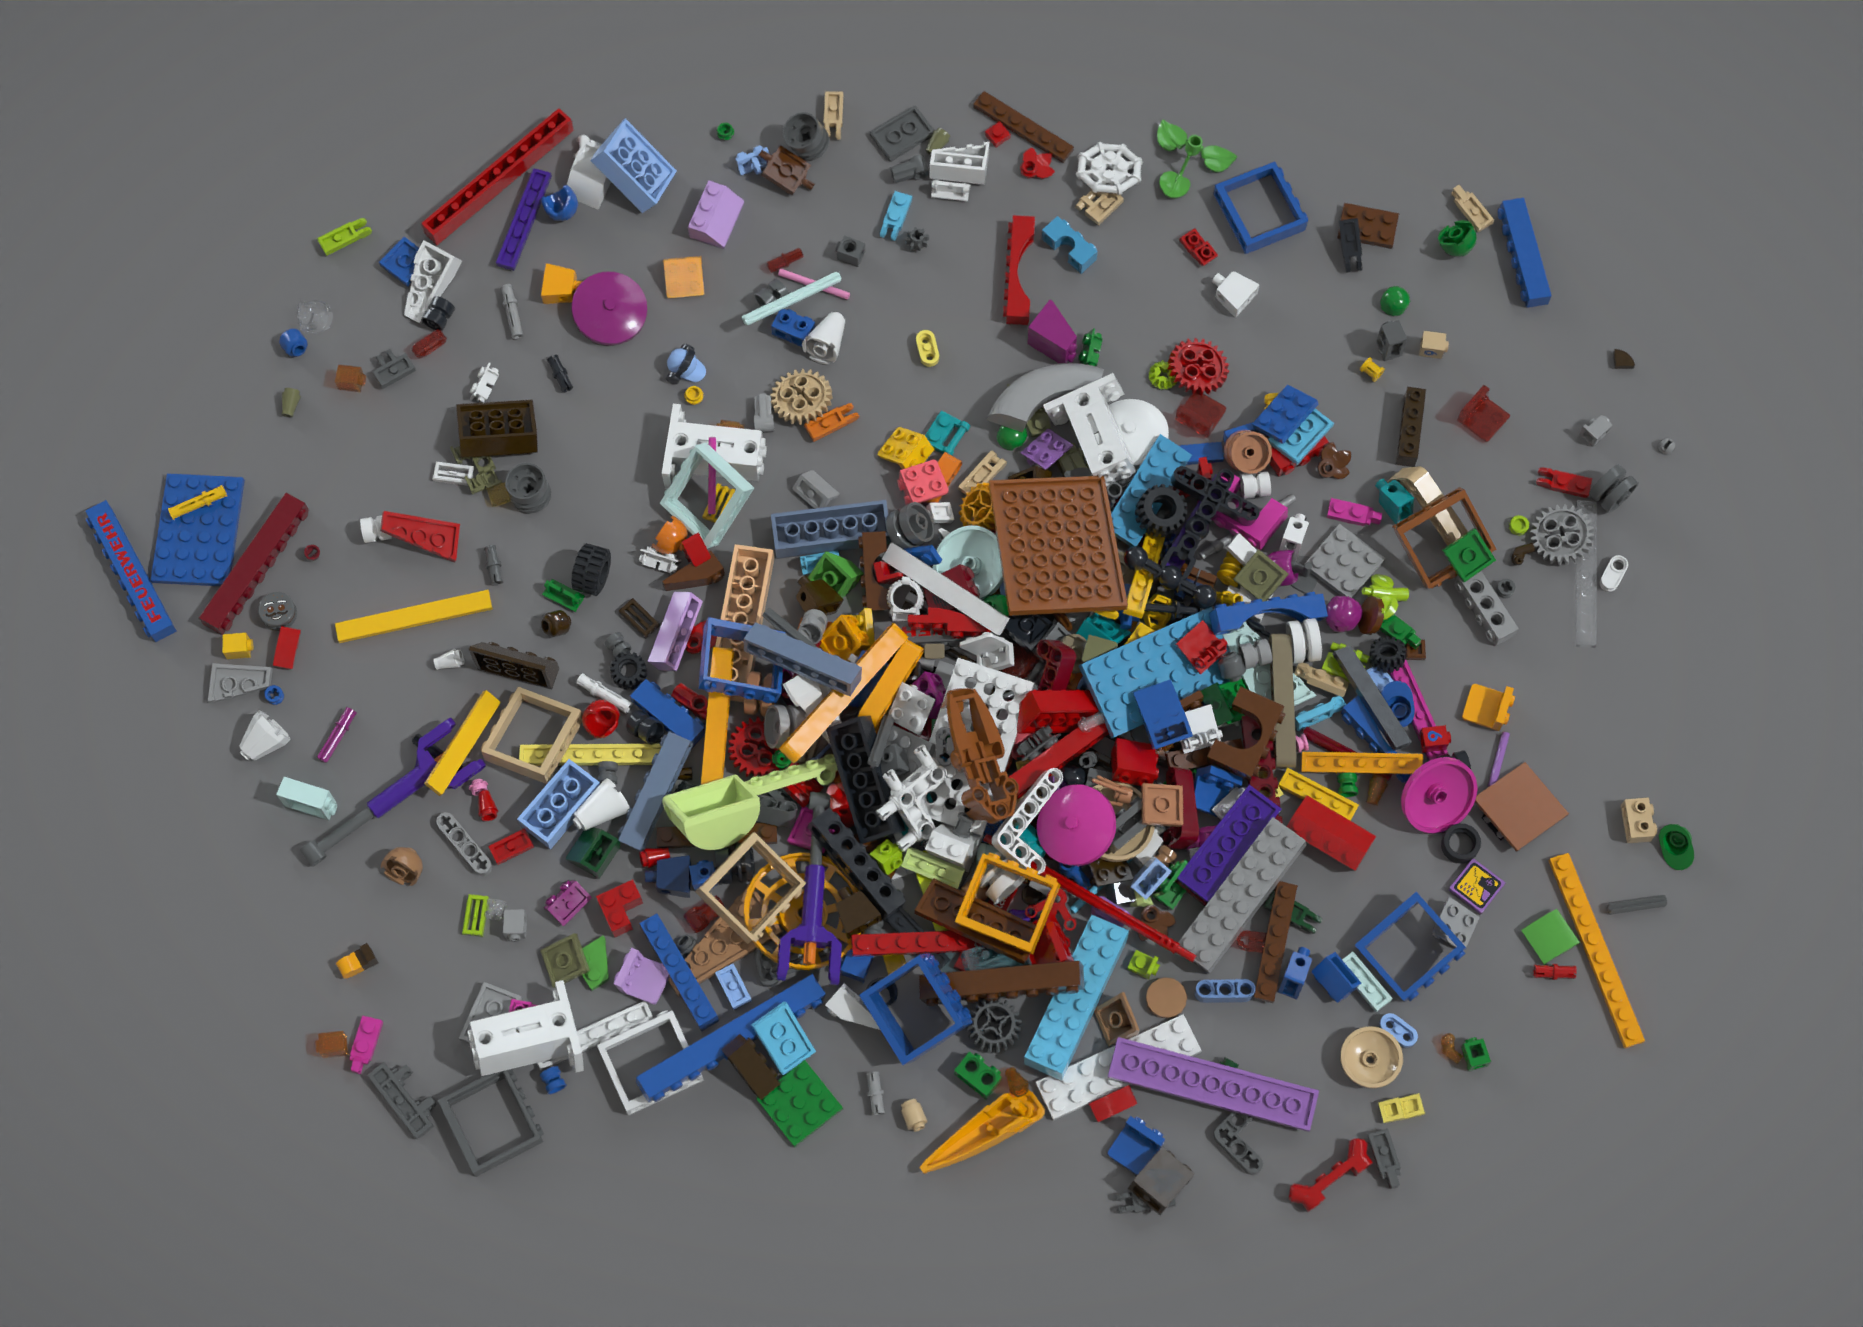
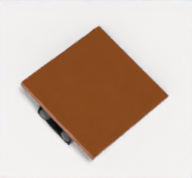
M1526 762L1476 796L1475 803L1484 813L1482 816L1484 822L1500 841L1505 838L1516 852L1569 815Z

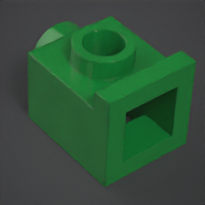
M1477 1037L1465 1040L1461 1048L1467 1064V1070L1472 1071L1487 1067L1491 1060L1484 1039L1477 1040ZM1471 1051H1475L1477 1057H1472Z

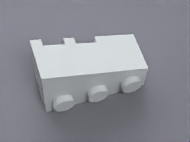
M984 142V145L979 146L969 144L965 148L958 149L949 147L932 150L929 179L985 184L989 142Z

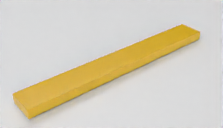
M489 590L338 622L335 623L338 642L344 643L493 610Z

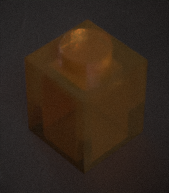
M338 364L335 378L338 390L361 392V388L366 382V375L363 374L361 367Z
M344 1031L318 1034L319 1040H316L315 1043L316 1051L323 1058L348 1055L347 1035Z

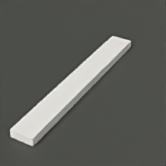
M891 543L882 558L883 561L906 576L911 577L912 580L1000 636L1010 618L896 544Z

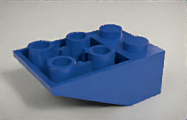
M1171 679L1133 692L1152 749H1158L1193 736Z

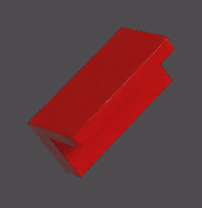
M879 561L873 563L877 581L880 583L892 585L895 581L902 580V577H908L903 573H896L895 568L886 562Z

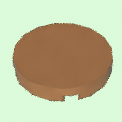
M1167 977L1157 979L1147 990V1007L1159 1018H1174L1186 1006V990L1175 979Z

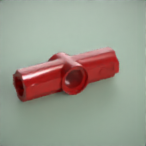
M682 683L677 685L671 694L675 701L692 711L696 717L706 721L707 698L697 694ZM699 703L705 705L702 709L695 708Z

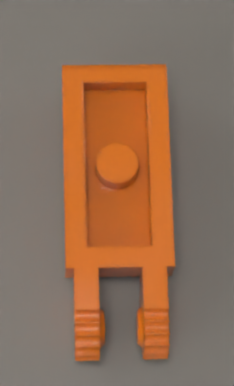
M848 403L823 414V417H817L816 421L811 420L809 424L805 423L804 427L813 442L847 426V424L853 423L860 416L858 413H852L843 417L844 414L854 408L852 403Z

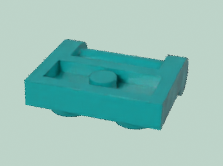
M941 410L925 436L935 451L941 454L947 452L953 455V450L971 426L967 422L961 421ZM954 427L958 428L948 446H943Z

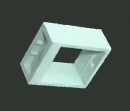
M283 777L276 794L285 807L326 820H330L331 815H334L337 809V802L329 790L287 777Z

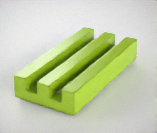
M468 894L463 935L483 937L489 903L488 896ZM476 900L472 929L468 930L472 902ZM483 900L479 931H476L480 903Z

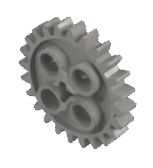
M1564 504L1563 509L1556 505V510L1548 507L1549 513L1542 511V518L1537 516V523H1532L1533 530H1530L1533 536L1531 537V543H1534L1537 555L1543 554L1544 561L1550 558L1551 564L1558 560V565H1561L1564 560L1569 565L1570 559L1576 563L1577 556L1583 559V552L1589 553L1587 546L1592 547L1593 542L1591 540L1595 539L1593 534L1594 527L1591 526L1592 520H1587L1588 514L1582 515V509L1575 512L1574 506L1569 510L1566 504ZM1569 522L1575 523V525L1571 527L1567 526L1566 524ZM1550 525H1553V526L1556 527V528L1553 529V530H1548V529H1547V527L1550 526ZM1573 539L1578 540L1576 544L1569 543ZM1552 543L1559 544L1557 547H1550Z

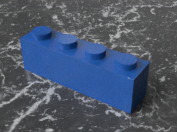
M645 679L630 695L632 703L643 712L649 714L650 717L661 721L664 724V730L667 732H672L690 740L693 743V748L705 735L704 723L698 718H692L689 715L690 712L681 705L679 707L670 694L667 693L665 695L660 691L661 688L654 681L650 683Z

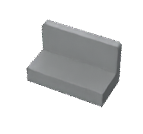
M813 470L801 474L792 488L814 509L827 507L830 500L837 498L840 494Z

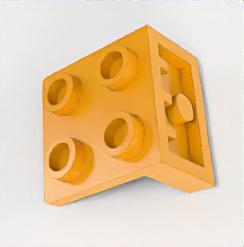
M702 256L664 259L667 298L704 295Z

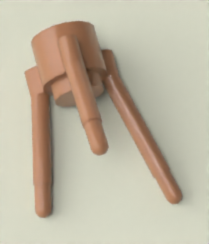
M1099 775L1096 776L1097 779H1092V782L1114 790L1113 798L1116 801H1110L1112 806L1122 807L1123 803H1130L1133 793L1131 788L1119 785Z

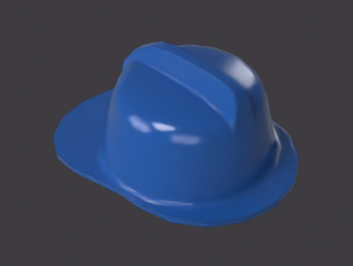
M1392 681L1383 688L1381 694L1402 727H1406L1412 722L1415 714L1413 694L1411 688L1406 683Z

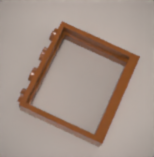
M1460 487L1392 526L1423 585L1428 589H1433L1436 586L1439 587L1442 585V581L1447 578L1452 579L1458 574L1450 564L1427 577L1404 533L1458 501L1461 502L1474 528H1476L1491 553L1497 550L1465 489Z

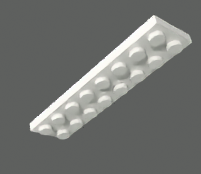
M1184 1014L1128 1039L1188 1056H1195L1202 1051ZM1115 1046L1069 1066L1062 1081L1052 1076H1047L1035 1082L1053 1121L1127 1085H1132L1107 1078Z

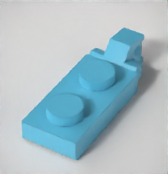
M1341 696L1333 697L1326 704L1320 703L1308 712L1302 711L1298 713L1295 717L1296 731L1332 717L1334 713L1341 711L1346 706L1344 699Z

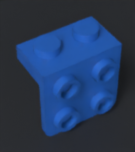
M1130 1116L1125 1127L1109 1149L1108 1156L1135 1175H1138L1161 1149L1165 1139L1160 1131L1154 1128L1151 1130L1146 1127V1123L1139 1117L1133 1118Z

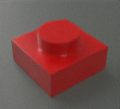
M1001 122L985 131V135L995 147L1011 138V134Z

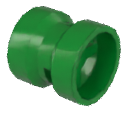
M1349 772L1337 775V782L1340 784L1338 794L1343 797L1357 796V774Z

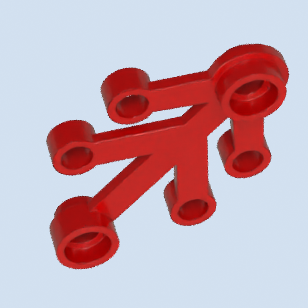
M1059 888L1057 895L1060 897V901H1054L1043 930L1047 929L1046 924L1051 921L1059 924L1056 919L1057 910H1059L1065 920V929L1071 931L1077 925L1076 920L1071 917L1065 905L1067 895L1064 890ZM1047 899L1035 905L1027 906L1025 915L1028 918H1034L1037 912L1043 910ZM1033 908L1035 914L1030 915L1028 909ZM1039 919L1033 921L1032 924L1037 925ZM1067 921H1073L1074 926L1068 927ZM1063 932L1065 940L1068 942V947H1070L1071 941Z

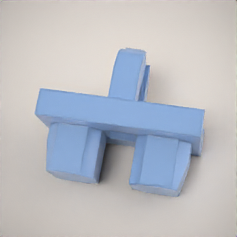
M760 145L754 147L753 152L750 154L745 152L737 154L736 161L741 175L755 171L756 175L762 173L761 168L766 167L767 161L758 155L762 149L769 154L767 147L763 148Z

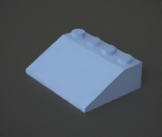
M626 118L603 142L590 160L642 213L657 204L677 172Z

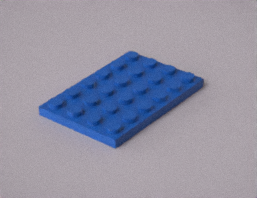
M167 474L151 574L152 583L221 586L232 571L245 483L243 477ZM221 485L224 487L227 497L212 502L210 506L205 505L174 520L172 519L168 508L197 497L203 491L208 492Z

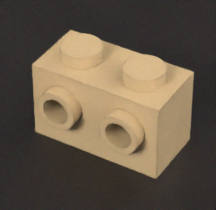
M1649 798L1625 799L1621 804V811L1627 843L1651 842L1657 834L1656 823H1653L1654 808L1650 804Z

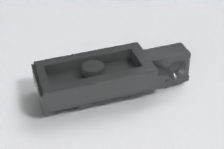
M1388 1128L1368 1133V1140L1382 1180L1387 1179L1390 1189L1397 1188L1400 1185L1397 1176L1401 1174V1167Z

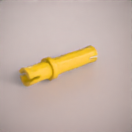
M221 485L208 492L203 491L197 497L168 508V511L174 520L205 505L210 506L212 502L227 497V494Z

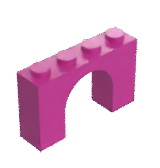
M1234 475V481L1229 491L1236 494L1241 488L1240 478ZM1271 498L1260 512L1257 520L1250 526L1242 525L1219 511L1216 512L1212 520L1218 527H1224L1229 530L1233 536L1240 533L1254 548L1256 547L1261 550L1288 517V508Z

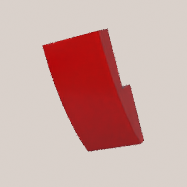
M1196 228L1179 239L1186 250L1202 266L1218 257L1210 243L1204 241Z
M281 626L273 666L293 669L300 640V629Z
M1129 1085L1089 1103L1097 1122L1138 1104Z

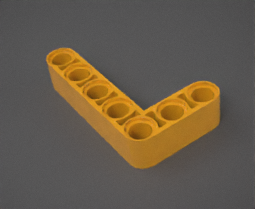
M908 639L902 644L858 714V717L871 715L876 735L883 716L895 699L901 683L906 682L924 652V648Z

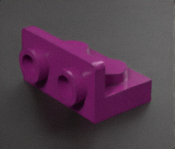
M576 880L564 882L559 888L561 891L556 896L554 894L545 901L547 905L544 909L562 926H565L592 899Z

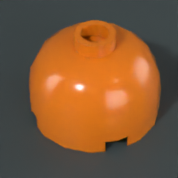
M674 515L671 516L673 521L671 523L667 521L656 536L657 544H652V548L662 554H675L678 550L683 551L682 541L686 540L687 528Z

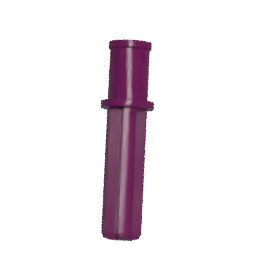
M348 707L345 708L344 713L339 721L335 722L336 726L317 756L319 760L325 763L329 761L345 732L349 731L348 727L355 715H357V712Z

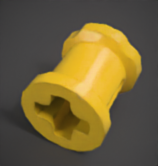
M1369 357L1360 367V371L1368 374L1372 381L1376 382L1384 373L1385 368H1380Z

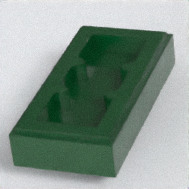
M1218 682L1201 690L1205 706L1210 704L1212 706L1217 727L1235 718Z

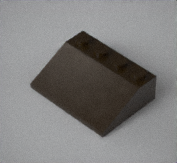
M533 400L456 404L461 457L471 458L476 456L538 453Z
M481 642L469 648V652L479 671L551 690L554 686L559 666L556 660L551 657H537L532 652H518L516 648H503L494 642Z

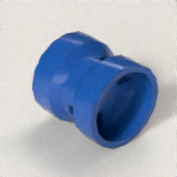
M558 1066L551 1067L540 1074L541 1080L546 1084L545 1089L548 1094L561 1091L567 1086L564 1079L560 1077L561 1072Z

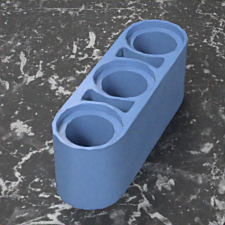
M1246 979L1202 980L1196 985L1194 995L1199 1002L1203 1003L1248 1002L1255 993V985L1252 981ZM1205 987L1209 990L1210 994L1202 995L1199 989ZM1226 987L1229 989L1230 994L1223 995L1219 989ZM1240 988H1249L1250 994H1242Z

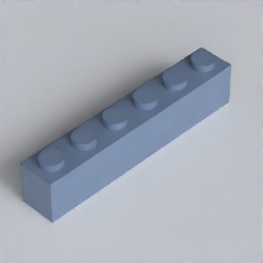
M755 622L744 638L745 652L845 695L851 696L862 680V667L829 654L820 648L810 646L801 640L791 638L784 633L770 629L766 625Z
M668 732L667 736H663L660 746H662L660 752L654 755L652 760L653 767L650 772L646 773L643 779L645 784L642 790L639 789L635 796L636 803L627 813L626 818L628 820L626 825L622 826L618 833L619 842L638 851H644L664 809L662 799L664 796L671 794L693 746L690 740L672 732Z

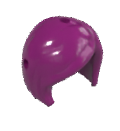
M1294 550L1275 551L1267 556L1289 574L1280 586H1289L1298 580V573L1293 574L1291 567V558Z
M1335 596L1326 606L1328 614L1326 622L1335 632L1353 630L1363 615L1361 605L1349 596Z

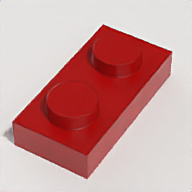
M525 828L488 846L497 865L534 848Z

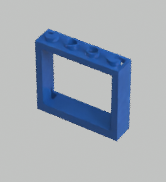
M1275 161L1216 184L1214 187L1213 195L1245 254L1306 230L1307 214L1302 212L1298 198L1294 197L1290 183L1285 181L1283 170L1277 166ZM1272 175L1296 221L1251 238L1227 192Z
M708 617L703 629L698 689H703L707 692L724 693L728 696H741L745 699L762 700L766 703H776L781 695L783 668L773 664L771 688L708 677L711 635L744 641L745 636L752 628V625Z
M1417 892L1355 944L1358 950L1404 1002L1407 1000L1411 1002L1419 995L1417 992L1423 986L1425 988L1429 987L1435 981L1433 977L1438 973L1444 974L1450 968L1448 964L1454 959L1456 962L1459 961L1466 954L1464 951L1467 949ZM1419 903L1457 947L1404 992L1366 948Z

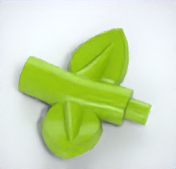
M1376 574L1371 577L1373 585H1370L1369 588H1362V595H1368V597L1375 596L1382 599L1384 603V609L1382 608V613H1384L1383 620H1387L1397 611L1398 601L1408 600L1409 590L1408 588H1393L1394 583L1390 577Z

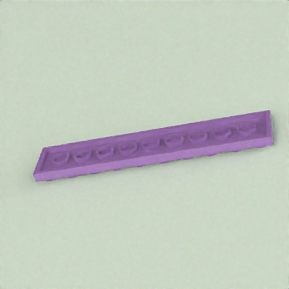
M1121 1037L1117 1038L1107 1077L1307 1132L1311 1129L1319 1090Z

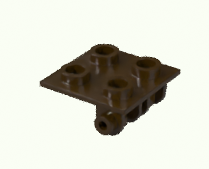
M1098 858L1094 862L1089 863L1093 875L1089 878V882L1095 887L1133 880L1127 860L1112 862Z

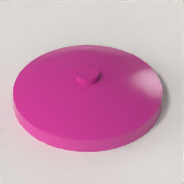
M1441 757L1426 762L1410 776L1403 789L1401 807L1405 818L1416 829L1426 833L1443 832L1452 825L1460 823L1468 815L1476 800V777L1466 764L1455 758Z
M1069 785L1054 792L1041 808L1037 820V834L1042 848L1051 858L1069 866L1086 865L1100 858L1110 847L1116 831V816L1110 801L1101 792L1086 785Z

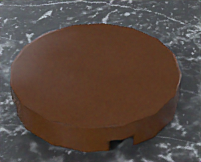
M1369 596L1361 606L1363 615L1358 623L1360 632L1365 635L1375 634L1380 629L1384 619V613H1382L1384 603L1382 599Z

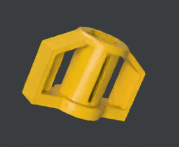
M1154 594L1147 601L1149 604H1154V601L1163 603V605H1171L1172 599L1159 594ZM1144 611L1145 625L1154 631L1166 627L1171 618V613ZM1150 618L1157 620L1158 625L1151 623Z

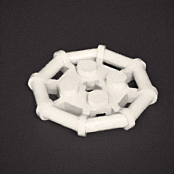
M1097 142V145L1078 155L1079 162L1076 176L1085 182L1094 193L1106 192L1122 195L1123 191L1141 182L1140 174L1143 161L1126 148L1125 144L1114 145ZM1096 153H1099V156H1097L1096 158H1094V159L1090 158L1091 156L1095 155ZM1122 156H1126L1130 161L1127 162ZM1085 166H1091V170L1086 171ZM1128 169H1133V174H1129Z

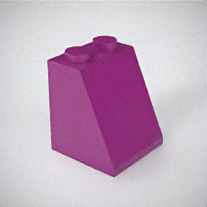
M1049 299L1028 327L1027 344L1059 364L1073 362L1077 355L1075 353L1078 346L1076 344L1077 336L1055 303Z

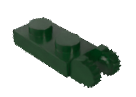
M1275 889L1271 893L1269 899L1267 900L1264 908L1269 910L1270 912L1272 909ZM1294 901L1290 923L1301 927L1311 934H1315L1316 929L1304 922V918L1307 916L1310 920L1319 924L1323 919L1310 911L1306 906Z

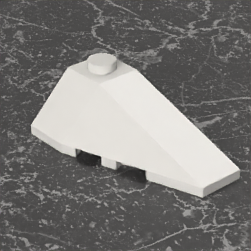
M797 675L782 684L796 707L800 705L806 712V718L832 690L801 675ZM838 715V717L830 724L829 727L842 723L840 715ZM825 730L821 735L830 744L827 731Z

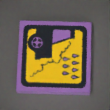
M1473 858L1448 890L1481 915L1505 885V882Z

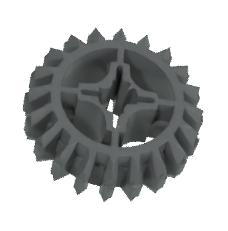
M998 998L997 1003L989 1001V1004H986L985 1000H981L982 1007L976 1004L974 1008L977 1012H969L971 1017H973L971 1018L973 1023L967 1026V1031L972 1032L969 1034V1038H976L973 1042L975 1046L981 1042L980 1050H984L985 1046H988V1053H991L992 1048H996V1053H999L1001 1046L1006 1051L1008 1049L1006 1043L1014 1046L1012 1039L1018 1040L1019 1035L1016 1033H1020L1022 1030L1018 1026L1022 1024V1020L1016 1019L1020 1015L1019 1012L1012 1013L1015 1006L1012 1005L1007 1008V1000L1004 1001L1003 1005L1000 1004L1001 998ZM992 1011H1000L1006 1016H995ZM985 1013L987 1023L978 1029L977 1022ZM991 1020H992V1022H994L995 1024H998V1028H997V1029H998V1032H997V1030H996L993 1026L990 1027V1026H991ZM1011 1022L1010 1032L1003 1037L1002 1027L1006 1026V1023ZM982 1034H992L998 1040L987 1039Z

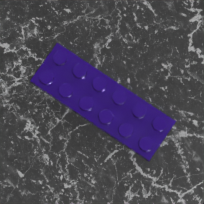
M1249 785L1187 863L1176 880L1208 903L1272 817L1276 818L1282 809Z

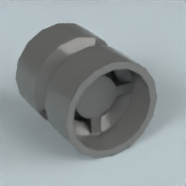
M774 279L767 284V289L762 288L755 294V299L762 307L788 295L789 292L781 281Z

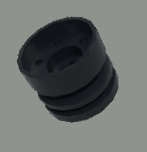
M739 841L735 843V850L740 845ZM730 846L715 850L716 870L735 851L731 850ZM752 847L718 881L719 885L732 884L733 874L738 875L740 883H743V873H747L748 882L752 881L755 871Z

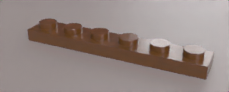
M985 91L982 92L973 104V108L994 121L1001 122L1004 127L1044 152L1052 154V157L1062 163L1074 151L1073 145Z
M755 823L752 829L739 840L741 844L750 834L755 832L766 844H777V826L767 823ZM657 827V848L696 847L677 827Z
M1279 881L1276 885L1253 999L1274 1003L1298 885Z

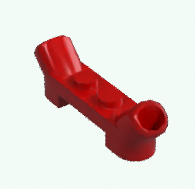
M1352 1139L1349 1141L1347 1161L1344 1163L1341 1160L1331 1167L1333 1171L1330 1174L1326 1175L1323 1173L1315 1179L1316 1184L1314 1186L1291 1185L1289 1200L1293 1203L1303 1204L1308 1212L1313 1210L1325 1200L1322 1191L1350 1170L1357 1176L1373 1163L1367 1156L1368 1143L1363 1139Z

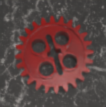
M1188 338L1186 343L1181 341L1179 346L1176 345L1168 360V370H1172L1170 376H1175L1173 382H1180L1179 388L1185 386V392L1191 389L1193 395L1196 391H1199L1200 396L1203 395L1204 391L1210 395L1211 391L1216 392L1218 387L1221 388L1229 373V370H1227L1229 363H1225L1227 357H1221L1224 351H1217L1218 345L1212 347L1211 341L1205 344L1204 339L1198 342L1197 338H1194L1193 342Z
M757 717L756 722H753L749 718L748 724L743 721L741 722L742 728L736 726V733H731L733 740H729L728 745L732 746L728 748V753H732L730 760H736L733 766H740L739 773L745 770L746 777L750 774H753V777H757V775L762 777L772 771H780L776 764L772 762V754H775L779 748H770L767 745L764 735V721L761 722L760 718ZM758 733L761 737L755 739L751 737V734ZM750 750L752 754L744 755L742 751ZM767 758L770 760V763L764 764L760 759Z

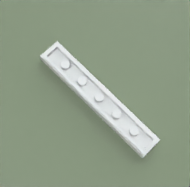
M647 1002L638 1003L578 1030L577 1035L582 1052L597 1046L606 1037L611 1036L613 1038L620 1035L619 1032L626 1028L633 1029L637 1027L638 1023L643 1020L654 1019ZM568 1055L538 1062L537 1064L542 1071L567 1060Z

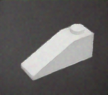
M845 983L825 1004L828 1007V1012L834 1017L838 1016L840 1019L880 1030L862 999Z

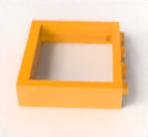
M990 852L988 855L983 853L955 922L958 925L1033 954L1059 891L1060 884L1056 882V878L1050 875H1046L1044 878L1037 875L1038 871L1027 867L1024 870L1019 868V864L1012 860L1004 862L999 860V855ZM988 864L1051 888L1030 942L967 918Z

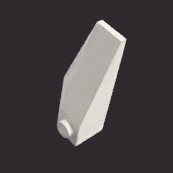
M424 240L415 255V267L411 275V289L408 293L404 313L405 316L420 324L422 323L421 317L424 312L430 309L429 304L433 297H440L462 263V260Z

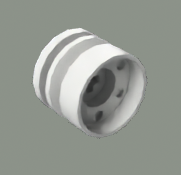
M999 851L995 853L996 855L1000 856L999 860H1002L1004 862L1008 861V859ZM988 864L979 887L982 889L991 885L986 894L995 904H998L1012 894L1025 878Z

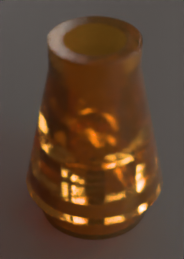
M1372 775V778L1369 779L1367 803L1378 805L1388 786L1387 778Z
M1008 1068L1005 1071V1076L1007 1077L1010 1093L1016 1097L1024 1096L1029 1090L1028 1081L1017 1072L1016 1068Z

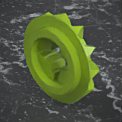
M1162 360L1159 363L1155 362L1150 367L1149 380L1152 385L1159 389H1169L1176 385L1173 382L1175 376H1170L1172 370H1168V362ZM1161 371H1163L1164 373L1168 372L1166 378L1165 376H1160Z

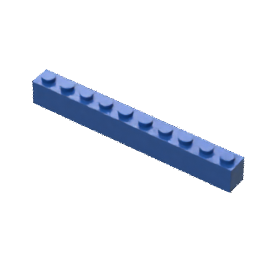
M812 974L637 1076L636 1084L648 1103L653 1100L657 1102L665 1097L666 1092L670 1090L674 1092L683 1086V1082L688 1079L690 1081L697 1079L701 1075L700 1072L705 1069L708 1071L714 1069L719 1065L718 1062L724 1058L728 1060L721 1049L739 1034L746 1039L749 1037L752 1041L758 1039L751 1024L782 1002H787L794 1016L798 1019L806 1014L807 1009L811 1007L815 1009L822 1005L826 994Z

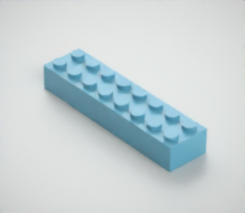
M1091 915L1072 955L1074 961H1080L1084 966L1085 989L1079 990L1078 993L1074 994L1062 991L1058 992V995H1053L1025 1054V1065L1062 1081L1128 940L1129 930Z

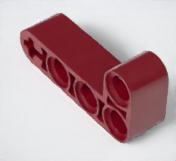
M1040 640L1037 644V653L1047 663L1037 691L1066 690L1076 661L1075 651L1059 640Z
M1170 767L1166 773L1167 785L1183 786V826H1171L1163 834V845L1172 849L1185 850L1195 843L1199 837L1193 776L1190 769Z

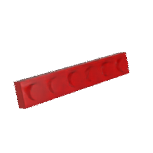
M953 931L860 934L851 936L852 957L974 951V941Z

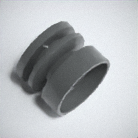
M806 112L797 113L786 121L783 128V138L801 159L815 160L826 152L829 146L828 132L812 114Z
M522 463L513 467L508 472L505 479V487L515 508L529 514L536 513L547 506L551 498V489L541 468L535 464Z

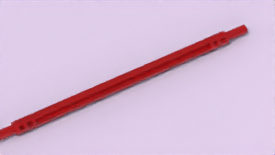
M986 834L983 841L992 845V836ZM1032 861L1031 868L1037 870V864ZM1046 866L1045 870L1038 874L1044 878L1046 875L1056 878V882L1060 884L1062 889L1152 940L1159 946L1164 947V949L1169 950L1171 953H1177L1192 963L1195 961L1197 955L1181 947L1180 943Z

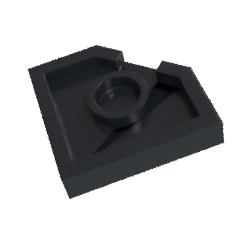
M1043 614L1008 616L1010 619L1003 631L1030 653L1048 632L1053 623Z

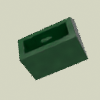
M592 827L582 832L565 859L600 879L620 849L621 844L619 839L602 829Z

